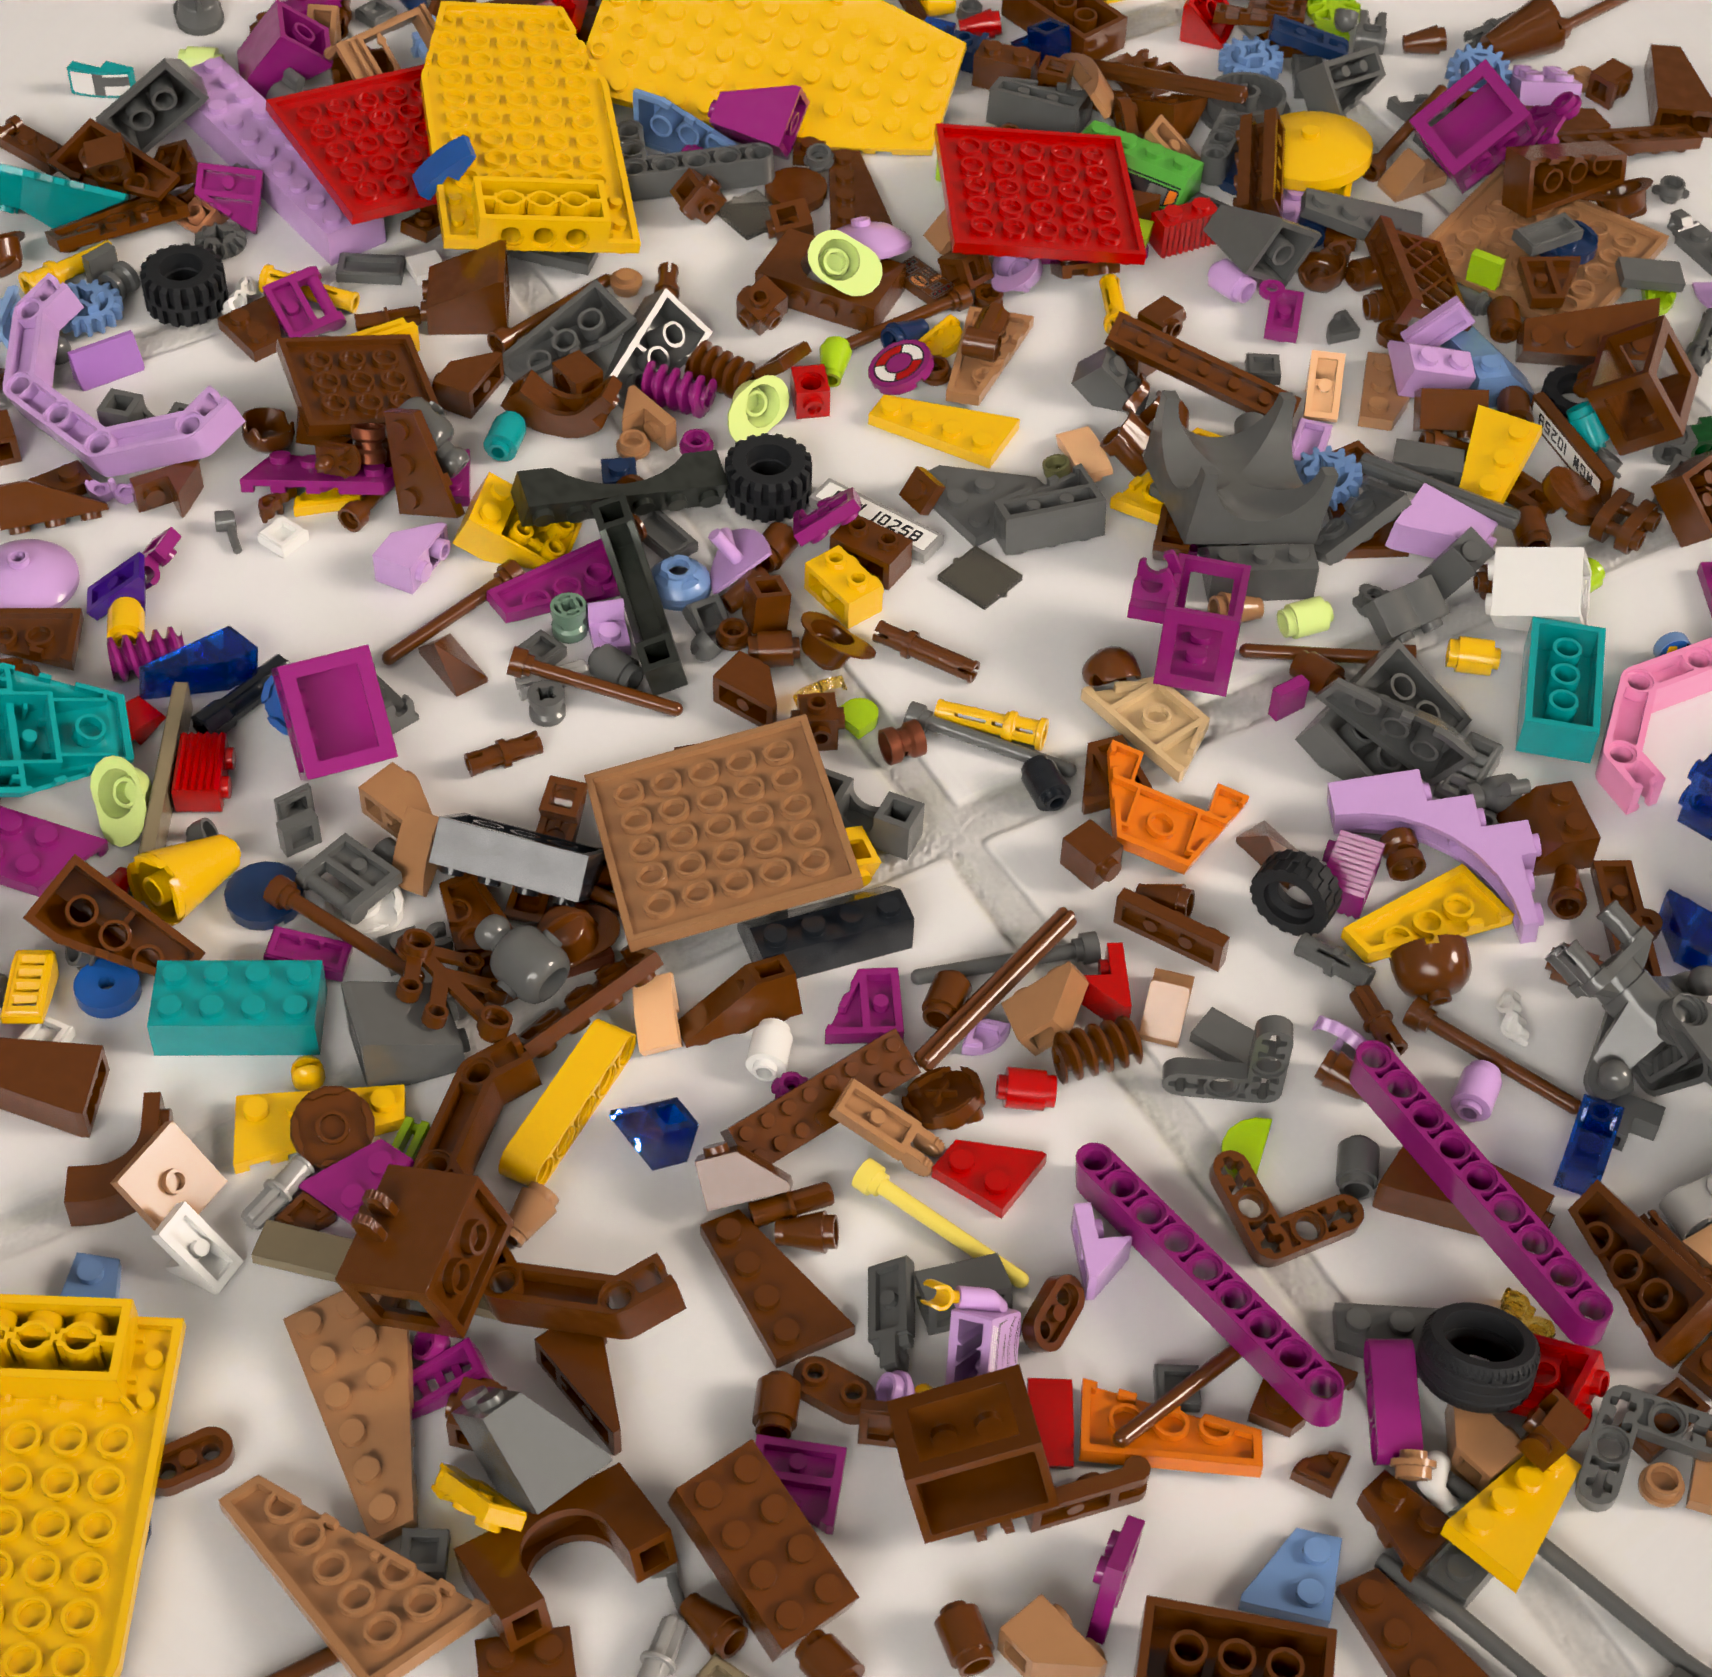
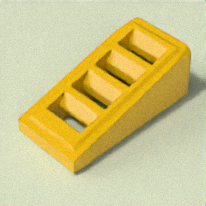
M17 950L15 952L1 1012V1023H44L59 977L57 957L53 950ZM17 1004H36V1006H17Z

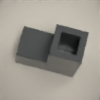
M1630 1094L1611 1100L1597 1143L1622 1152L1629 1133L1654 1141L1666 1107Z

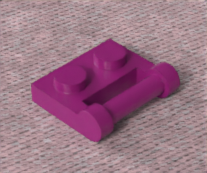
M316 266L307 267L262 287L263 293L287 337H315L329 330H339L347 322L343 313L337 311L321 282L322 275ZM304 285L310 287L325 316L317 319L300 287Z

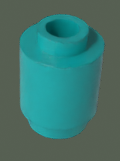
M1589 401L1576 404L1566 411L1569 423L1594 452H1597L1601 447H1606L1605 442L1610 437Z
M505 411L494 419L483 443L486 453L493 459L506 462L515 458L526 435V423L521 415L513 411Z

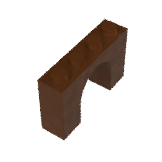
M791 228L787 229L755 271V283L766 275L788 296V308L859 331H864L881 324L905 291L906 264L887 258L880 260L883 273L880 284L873 292L864 296H850L831 285L822 284L808 277V274L811 272V267L808 263V249L811 241L816 236Z
M620 1462L585 1480L540 1514L526 1512L527 1518L521 1531L502 1527L500 1533L487 1531L454 1548L464 1583L474 1598L476 1597L489 1605L491 1616L488 1619L510 1652L553 1630L545 1598L530 1577L535 1564L552 1549L576 1541H591L605 1545L617 1555L637 1584L679 1562L671 1529Z

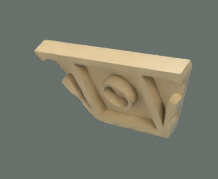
M1154 677L1142 678L1139 681L1114 682V688L1108 690L1094 691L1093 686H1086L1082 689L1081 700L1120 734H1123L1140 751L1144 752L1148 758L1176 782L1179 783L1183 780L1208 730L1210 718L1173 687L1153 684Z

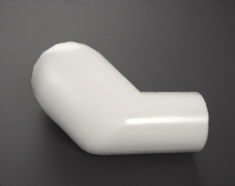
M1431 1450L1428 1452V1459L1437 1461V1469L1432 1470L1431 1481H1417V1486L1432 1505L1449 1516L1460 1507L1459 1502L1446 1487L1449 1471L1451 1470V1461L1442 1451Z

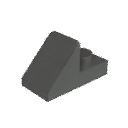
M1471 526L1417 577L1420 579L1432 574L1445 600L1477 573V570L1495 554V551Z

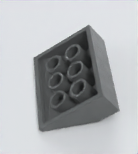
M1398 639L1375 654L1349 681L1439 717L1447 724L1453 726L1459 733L1472 721L1465 711ZM1328 706L1295 739L1321 768L1342 780L1410 770Z

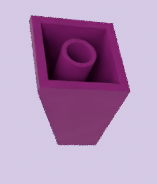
M275 0L237 50L239 75L265 99L269 89L275 83L282 81L283 73L289 67L302 75L305 81L330 69L333 65V60H328L324 56V50L331 46L328 27L281 1Z
M797 85L720 92L717 100L714 99L712 101L708 117L713 128L729 139L741 144L767 143L773 148L774 156L788 160L810 101L803 89Z

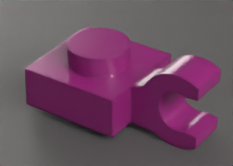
M172 527L154 537L142 552L145 555L146 590L157 584L160 580L158 565L165 566L177 553L174 547L182 536Z

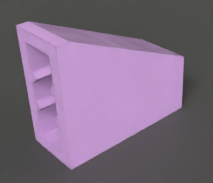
M1424 483L1410 501L1412 505L1406 508L1395 521L1385 546L1393 550L1436 559L1472 526L1493 549L1497 542L1493 534L1498 523Z

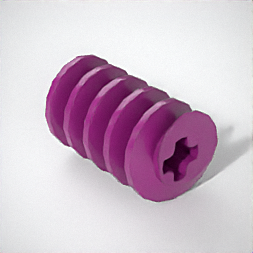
M653 360L649 361L644 369L641 382V391L660 407L664 408L667 406L672 411L680 410L685 415L692 413L694 417L701 419L708 413L717 392L716 379L712 378L708 385L705 386L704 375L700 374L694 383L691 371H687L683 378L680 379V368L675 367L671 374L668 375V365L662 364L656 372V362Z
M172 626L167 627L165 638L161 637L157 629L152 630L150 641H147L142 632H137L135 644H132L127 634L122 635L121 646H117L112 637L107 638L106 644L113 679H115V674L118 673L123 682L129 681L131 670L134 671L138 679H144L146 667H148L154 677L159 676L160 665L165 667L168 674L174 673L175 662L179 663L183 671L189 670L182 631L180 636H177Z

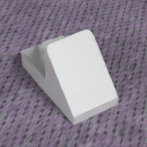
M186 1202L177 1203L151 1235L172 1257L165 1266L169 1272L213 1294H219L244 1262Z

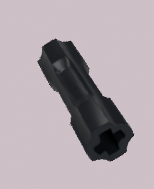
M280 654L274 655L255 669L250 678L221 699L210 702L191 716L194 730L202 734L206 732L210 734L213 732L218 734L221 732L227 733L236 726L240 718L262 703L261 694L263 686L272 674L271 669L286 665L290 661L283 658Z

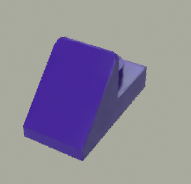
M141 552L136 553L87 588L86 613L98 621L107 614L112 603L120 597H131L139 601L146 615L144 554Z

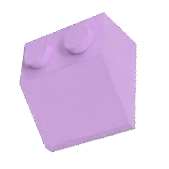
M1389 340L1387 344L1398 396L1414 398L1415 391L1421 388L1469 389L1476 379L1470 352Z

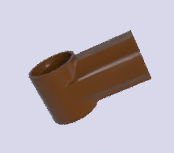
M991 302L990 305L983 306L974 326L969 325L965 331L961 348L962 355L993 363L996 362L1001 348L1002 336L1010 320V312L1006 311L1003 304Z

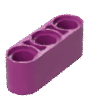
M1366 1338L1363 1361L1371 1458L1374 1466H1390V1459L1400 1457V1450L1402 1449L1423 1450L1415 1348L1412 1339Z

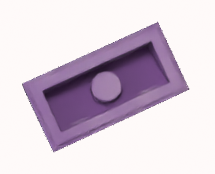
M131 330L68 352L73 378L82 391H88L145 369L138 345Z

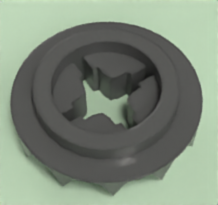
M228 221L223 224L214 222L213 226H202V230L195 233L194 244L202 245L204 249H212L215 251V255H219L221 259H228L238 255L245 249L247 239L246 233L241 231L239 225L231 226ZM223 238V243H220L218 239Z

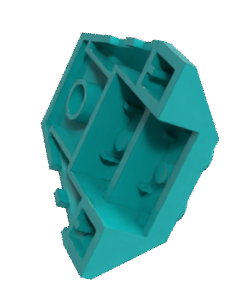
M0 163V211L18 214L19 209L52 229L131 199V194Z
M0 663V798L23 797L91 776L95 765L108 756L124 757L127 761L133 763L134 753L124 694L76 682L75 686L51 680L52 675L40 672L39 676L16 671L15 665Z

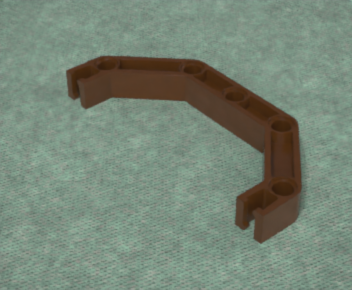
M516 1033L468 1057L460 1064L415 1159L413 1167L473 1175L503 1106L542 1085L533 1060L529 1053L524 1051L523 1045ZM506 1243L482 1296L493 1316L503 1323L620 1340L637 1337L686 1309L678 1285L671 1274L668 1275L665 1264L658 1253L649 1256L617 1275L517 1262Z

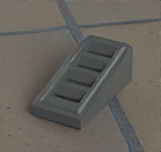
M1470 732L1466 738L1478 754L1476 759L1440 781L1434 790L1433 796L1439 799L1458 796L1459 789L1450 786L1451 783L1459 787L1471 783L1481 785V782L1485 778L1492 776L1498 767L1503 746L1475 732Z

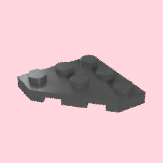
M938 465L928 470L946 487L933 509L975 548L995 538L994 501L1028 486L1034 490L1045 485L1037 477L943 465Z

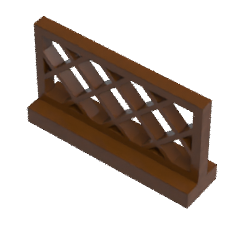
M1380 215L1364 240L1395 322L1407 326L1412 317L1421 319L1456 295L1466 307L1440 241L1396 230L1392 218ZM1472 325L1466 328L1464 331H1469Z

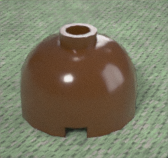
M1450 934L1438 935L1439 943L1427 945L1424 937L1394 949L1390 953V966L1396 983L1402 992L1413 999L1419 996L1433 1004V1006L1443 1005L1452 1001L1451 995L1461 991L1469 981L1472 971L1471 955L1465 937Z

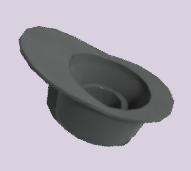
M177 0L173 5L176 23L179 29L186 34L193 36L210 35L218 31L224 24V14L219 0Z

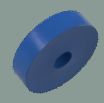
M97 959L93 966H89L88 963L78 972L74 979L73 990L77 1004L84 1013L95 1018L106 1019L118 1017L130 1011L141 997L142 985L137 970L104 959Z

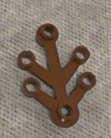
M418 928L406 930L397 939L395 951L405 961L403 977L399 979L395 991L396 997L405 1003L417 1002L423 989V984L419 980L421 966L432 976L429 1003L425 1005L421 1016V1021L426 1027L437 1030L445 1026L449 1015V1010L446 1007L447 993H449L477 1021L478 1034L484 1041L496 1043L508 1036L513 1017L507 1009L497 1006L506 1002L508 994L497 985L498 980L495 977L486 978L481 976L485 961L479 954L473 952L462 953L435 946L434 937L429 932ZM442 963L458 966L457 970L449 969ZM468 989L483 992L484 998L489 1003L495 1005L484 1006Z

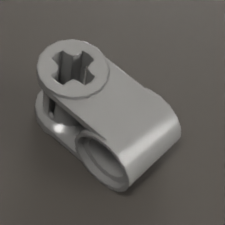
M1712 1173L1688 1185H1682L1673 1189L1659 1203V1209L1683 1240L1712 1224Z

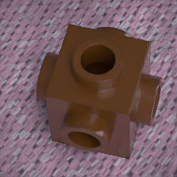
M690 167L669 191L679 204V210L690 220L697 218L706 224L709 223L727 201L719 190L722 187L721 184L713 176L707 174L704 177Z
M764 275L752 286L748 285L740 291L736 299V317L745 329H752L757 335L761 336L767 329L773 330L782 321L783 316L788 312V296Z
M835 692L797 694V710H791L790 717L807 715L819 751L838 750V731L845 729L844 707H837Z

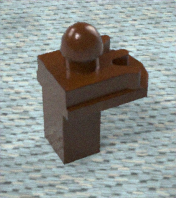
M336 436L329 441L321 440L315 446L316 460L314 466L317 473L342 476L346 479L349 476H356L361 469L360 453L356 446L353 445L352 438Z

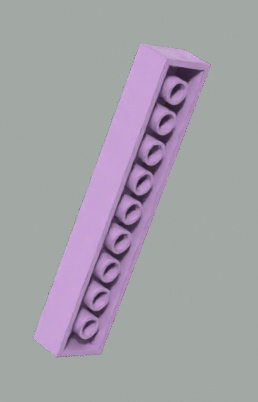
M218 56L190 67L202 77L209 100L185 119L184 122L229 166L238 163L241 166L247 165L249 169L263 170L262 198L331 266L338 263L340 253H362L387 242L384 217L354 225L349 222L266 111V99L227 62Z

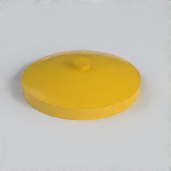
M1300 111L1280 115L1285 127V189L1305 191L1306 188L1320 191L1331 190L1354 182L1369 169L1373 157V141L1368 131L1359 123L1338 114L1322 111Z

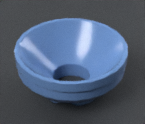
M674 555L673 557L661 560L651 568L664 609L682 611L686 605L707 598L711 593L709 571L703 564L688 556ZM685 567L689 571L682 575H675L669 572V569Z

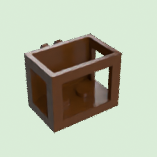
M1665 315L1602 336L1594 363L1582 369L1580 368L1576 378L1578 380L1574 383L1573 391L1576 397L1588 398L1620 456L1684 436L1699 377ZM1653 335L1642 371L1637 372L1622 345ZM1665 347L1678 373L1658 379L1657 371Z
M388 1164L377 1190L368 1189L362 1197L363 1203L368 1208L366 1214L357 1213L351 1221L350 1225L354 1228L356 1235L335 1281L374 1325L464 1339L514 1225V1221L477 1175ZM371 1294L382 1295L379 1302ZM402 1298L416 1300L427 1312L398 1308Z
M1020 1364L886 1401L904 1481L925 1544L973 1530L977 1543L987 1540L988 1533L987 1526L1000 1523L1005 1535L1015 1532L1012 1519L1060 1506Z

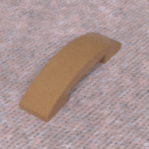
M1065 53L1060 56V58L1075 61L1073 78L1081 89L1085 90L1104 120L1110 117L1114 106V93L1095 61L1089 56L1080 53Z

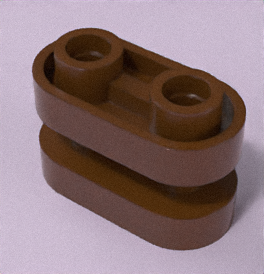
M1620 487L1595 516L1588 536L1603 543L1611 535L1616 538L1613 546L1614 549L1626 555L1632 550L1638 551L1648 531L1653 533L1662 519V514L1659 513L1660 506L1648 499H1644L1639 506H1635L1632 504L1635 494ZM1628 517L1624 524L1621 525L1620 523L1624 520V518Z

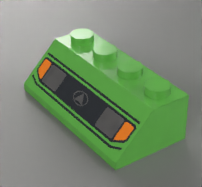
M1094 120L1082 132L1085 134L1121 136L1132 189L1160 194L1159 210L1164 209L1168 205L1185 204L1197 192H1200L1204 162L1097 120Z

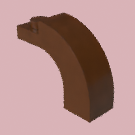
M531 369L511 385L500 406L505 411H513L521 415L527 427L540 433L562 438H581L590 436L603 428L610 412L619 402L617 395L623 383L612 375L590 392L569 394L555 389Z
M161 1092L144 1093L140 1133L135 1144L124 1155L104 1164L67 1167L64 1205L71 1227L109 1223L136 1212L110 1182L166 1121H173L172 1109L165 1108Z

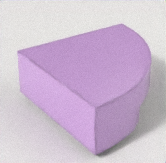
M984 1017L964 1038L961 1054L976 1056L996 1050L1008 1038L1011 1024Z

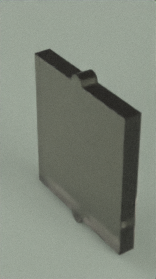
M755 189L742 196H734L716 214L748 241L765 232L767 233L765 220L770 219L768 206L774 204Z
M975 545L960 558H954L953 563L938 574L937 580L983 610H986L1001 597H1007L1008 591L1022 581L1023 575Z

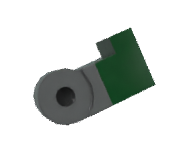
M1712 416L1699 417L1697 424L1686 425L1683 437L1655 445L1652 452L1653 458L1661 464L1671 465L1676 453L1691 458L1711 451Z

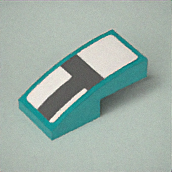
M72 61L66 67L73 94L98 98H119L136 83L133 67L105 61L101 67Z

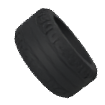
M1455 1303L1435 1310L1425 1321L1415 1356L1416 1369L1424 1385L1444 1402L1459 1409L1475 1413H1500L1518 1407L1530 1395L1540 1363V1347L1529 1328L1510 1313L1480 1303ZM1466 1354L1476 1355L1485 1358L1489 1361L1476 1359Z

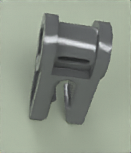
M1360 10L1353 52L1377 46L1379 54L1383 55L1387 35L1386 12H1379L1375 18V23L1370 24L1369 12L1367 10Z

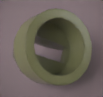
M1054 454L1045 458L1042 463L1046 479L1053 475H1057L1060 479L1071 473L1070 461L1066 455Z

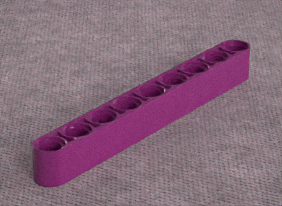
M1368 1040L1362 1042L1356 1049L1349 1075L1352 1087L1562 1332L1577 1345L1586 1347L1597 1345L1602 1340L1613 1313V1304L1609 1297L1396 1054L1380 1041Z
M1088 1143L1079 1148L1076 1153V1188L1088 1202H1091V1205L1122 1236H1132L1131 1245L1307 1422L1318 1427H1328L1335 1424L1340 1419L1343 1405L1344 1380L1341 1375L1109 1147L1101 1143Z

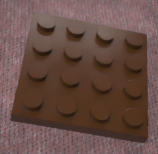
M410 334L277 338L276 351L308 437L351 435V425L356 423H379L385 425L384 411L390 408H399L411 397L418 396L427 402L432 400L439 404Z

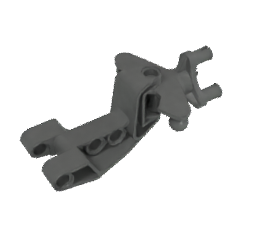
M1617 900L1611 902L1596 916L1621 942L1619 945L1620 949L1610 958L1598 965L1579 944L1577 939L1571 942L1570 946L1562 942L1544 958L1569 984L1567 989L1577 999L1581 996L1595 997L1602 1003V1008L1606 1011L1583 1080L1585 1090L1594 1100L1608 1102L1632 1093L1634 1091L1633 1076L1642 1090L1653 1097L1703 1082L1708 1083L1712 1087V1004L1707 1002L1708 996H1712L1711 966L1700 965L1692 971H1685L1673 976H1652L1644 967L1654 935L1644 925L1640 927L1619 905Z

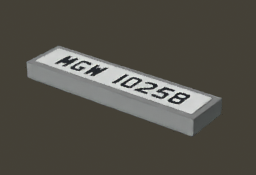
M829 478L809 497V506L818 509L816 505L818 501L832 497L849 488ZM857 492L861 500V510L858 512V515L913 540V559L924 564L944 544V535Z

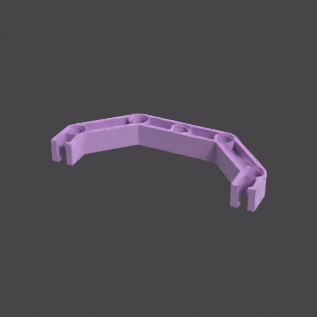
M48 273L15 305L2 386L4 394L26 419L102 476L114 477L208 457L245 422L231 400L225 396L221 398L220 394L209 385L183 411L108 427L103 426L52 388L59 331L84 308L82 303L68 285L63 282L60 284L55 276Z

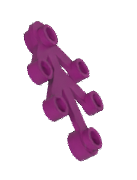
M1567 91L1557 96L1551 105H1535L1528 109L1539 134L1524 146L1535 145L1536 142L1539 145L1559 143L1560 140L1556 134L1565 121L1574 118L1579 113L1582 105L1581 98L1578 95H1574L1573 92Z

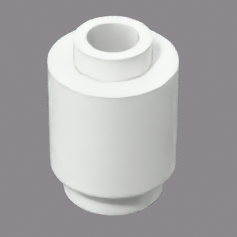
M763 1019L754 1028L745 1065L751 1074L762 1081L780 1078L786 1072L793 1036L790 1033V1026L780 1019Z

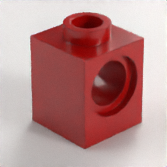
M824 364L791 367L790 393L796 419L830 416V387Z

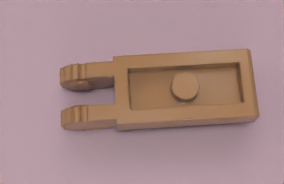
M851 1078L829 1113L830 1117L897 1161L901 1160L906 1169L922 1177L930 1176L934 1163L921 1152H925V1154L935 1158L941 1156L945 1148V1143L939 1137H936L935 1134L922 1127L920 1121L856 1079Z

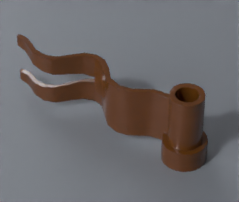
M1143 372L1139 373L1141 379L1139 387L1122 406V410L1128 415L1126 421L1121 427L1111 430L1100 443V447L1110 457L1115 456L1134 477L1142 475L1147 470L1142 454L1147 447L1151 433L1148 425L1155 418V412L1162 394L1158 390L1156 399L1138 416L1136 415L1137 409L1150 390V384L1147 382L1146 375Z

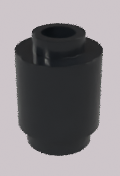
M1037 755L1028 759L1021 768V779L1037 808L1041 811H1057L1067 803L1071 795V789L1053 760L1048 759L1044 755Z

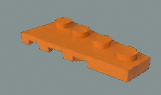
M1086 1378L1082 1379L1079 1461L1124 1465L1127 1458L1141 1456L1149 1462L1151 1468L1261 1478L1263 1469L1261 1429L1206 1413L1199 1418L1184 1413L1181 1410V1406H1179L1127 1447L1119 1448L1113 1443L1114 1433L1150 1406L1151 1403L1138 1400L1137 1393L1119 1388L1117 1394L1097 1388L1098 1382Z

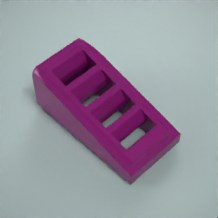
M469 1337L413 1369V1387H419L423 1398L418 1401L414 1398L412 1420L445 1407L451 1392L458 1393L464 1376L477 1380L480 1378L494 1380L480 1350ZM470 1364L472 1369L464 1372L462 1367ZM453 1372L455 1379L448 1382L445 1374ZM435 1379L439 1388L432 1392L427 1381Z

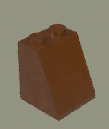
M498 240L480 249H474L429 266L428 280L422 281L423 300L426 301H421L420 303L421 321H427L428 335H484L498 327H508L510 283L506 240Z

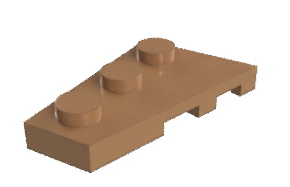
M1368 352L1358 426L1392 431L1407 409L1408 402L1412 397L1398 396L1389 354Z

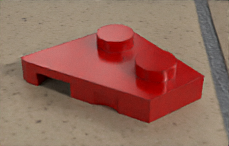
M955 1139L932 1167L931 1177L1002 1219L1045 1166L1047 1154L1042 1151Z

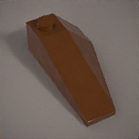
M1113 90L1114 99L1127 96V91ZM1154 92L1128 94L1132 102L1137 104L1138 118L1136 121L1138 131L1143 133L1144 138L1145 132L1160 114L1164 116L1183 139L1190 138L1208 103V97L1172 93L1171 96H1154ZM1093 104L1092 109L1099 112ZM1112 111L1110 117H1108V118H1110V119H1112V120H1114V119H1113V111Z
M89 118L48 161V164L73 181L99 187L93 176H87L81 160V157L85 156L83 142L114 133ZM126 141L132 151L136 176L100 187L160 202L181 180V177Z
M76 854L71 857L22 918L56 944L155 976L157 961L201 960L206 953Z

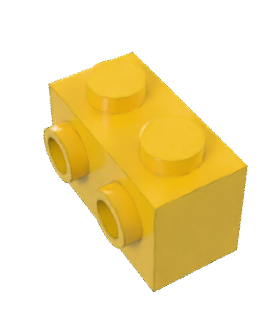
M840 545L805 562L804 589L847 629L882 611L884 588L881 581L875 575H871L860 565L855 556L849 555Z

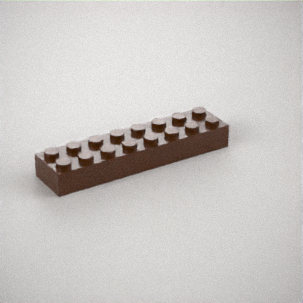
M894 1028L720 1133L723 1139L728 1142L729 1147L741 1145L773 1164L839 1123L830 1117L829 1113L851 1078L856 1079L882 1097L920 1074L921 1071L898 1031Z

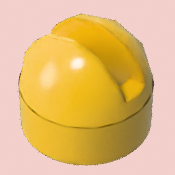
M303 1055L293 1062L291 1078L294 1087L300 1091H312L324 1084V1066L318 1058L313 1055Z

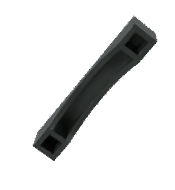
M717 450L684 453L675 464L662 473L642 481L627 484L589 482L568 476L553 468L517 471L510 492L521 526L535 525L537 527H544L551 523L568 521L570 523H578L586 519H594L590 504L625 493L631 512L636 515H646L657 510L675 512L690 507L701 506L709 508L721 503L729 484Z
M625 493L590 504L621 598L624 600V608L631 627L636 650L652 694L657 696L688 685Z

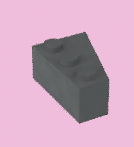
M1377 46L1328 60L1296 73L1299 89L1308 111L1329 112L1347 117L1346 114L1352 108H1355L1360 103L1359 100L1365 94H1368L1386 75Z
M999 76L989 91L986 122L995 124L996 127L1011 123L1017 125L1020 129L1081 133L1091 119L1093 102L1085 90L1066 89L1067 83L1057 82L1056 88L1038 86V80Z
M1082 464L1074 466L1071 474L1060 479L1057 475L1048 477L1047 484L1033 490L1032 487L1028 486L994 501V537L1005 555L1021 554L1025 551L1044 547L1051 548L1059 544L1086 541L1105 535L1106 499Z

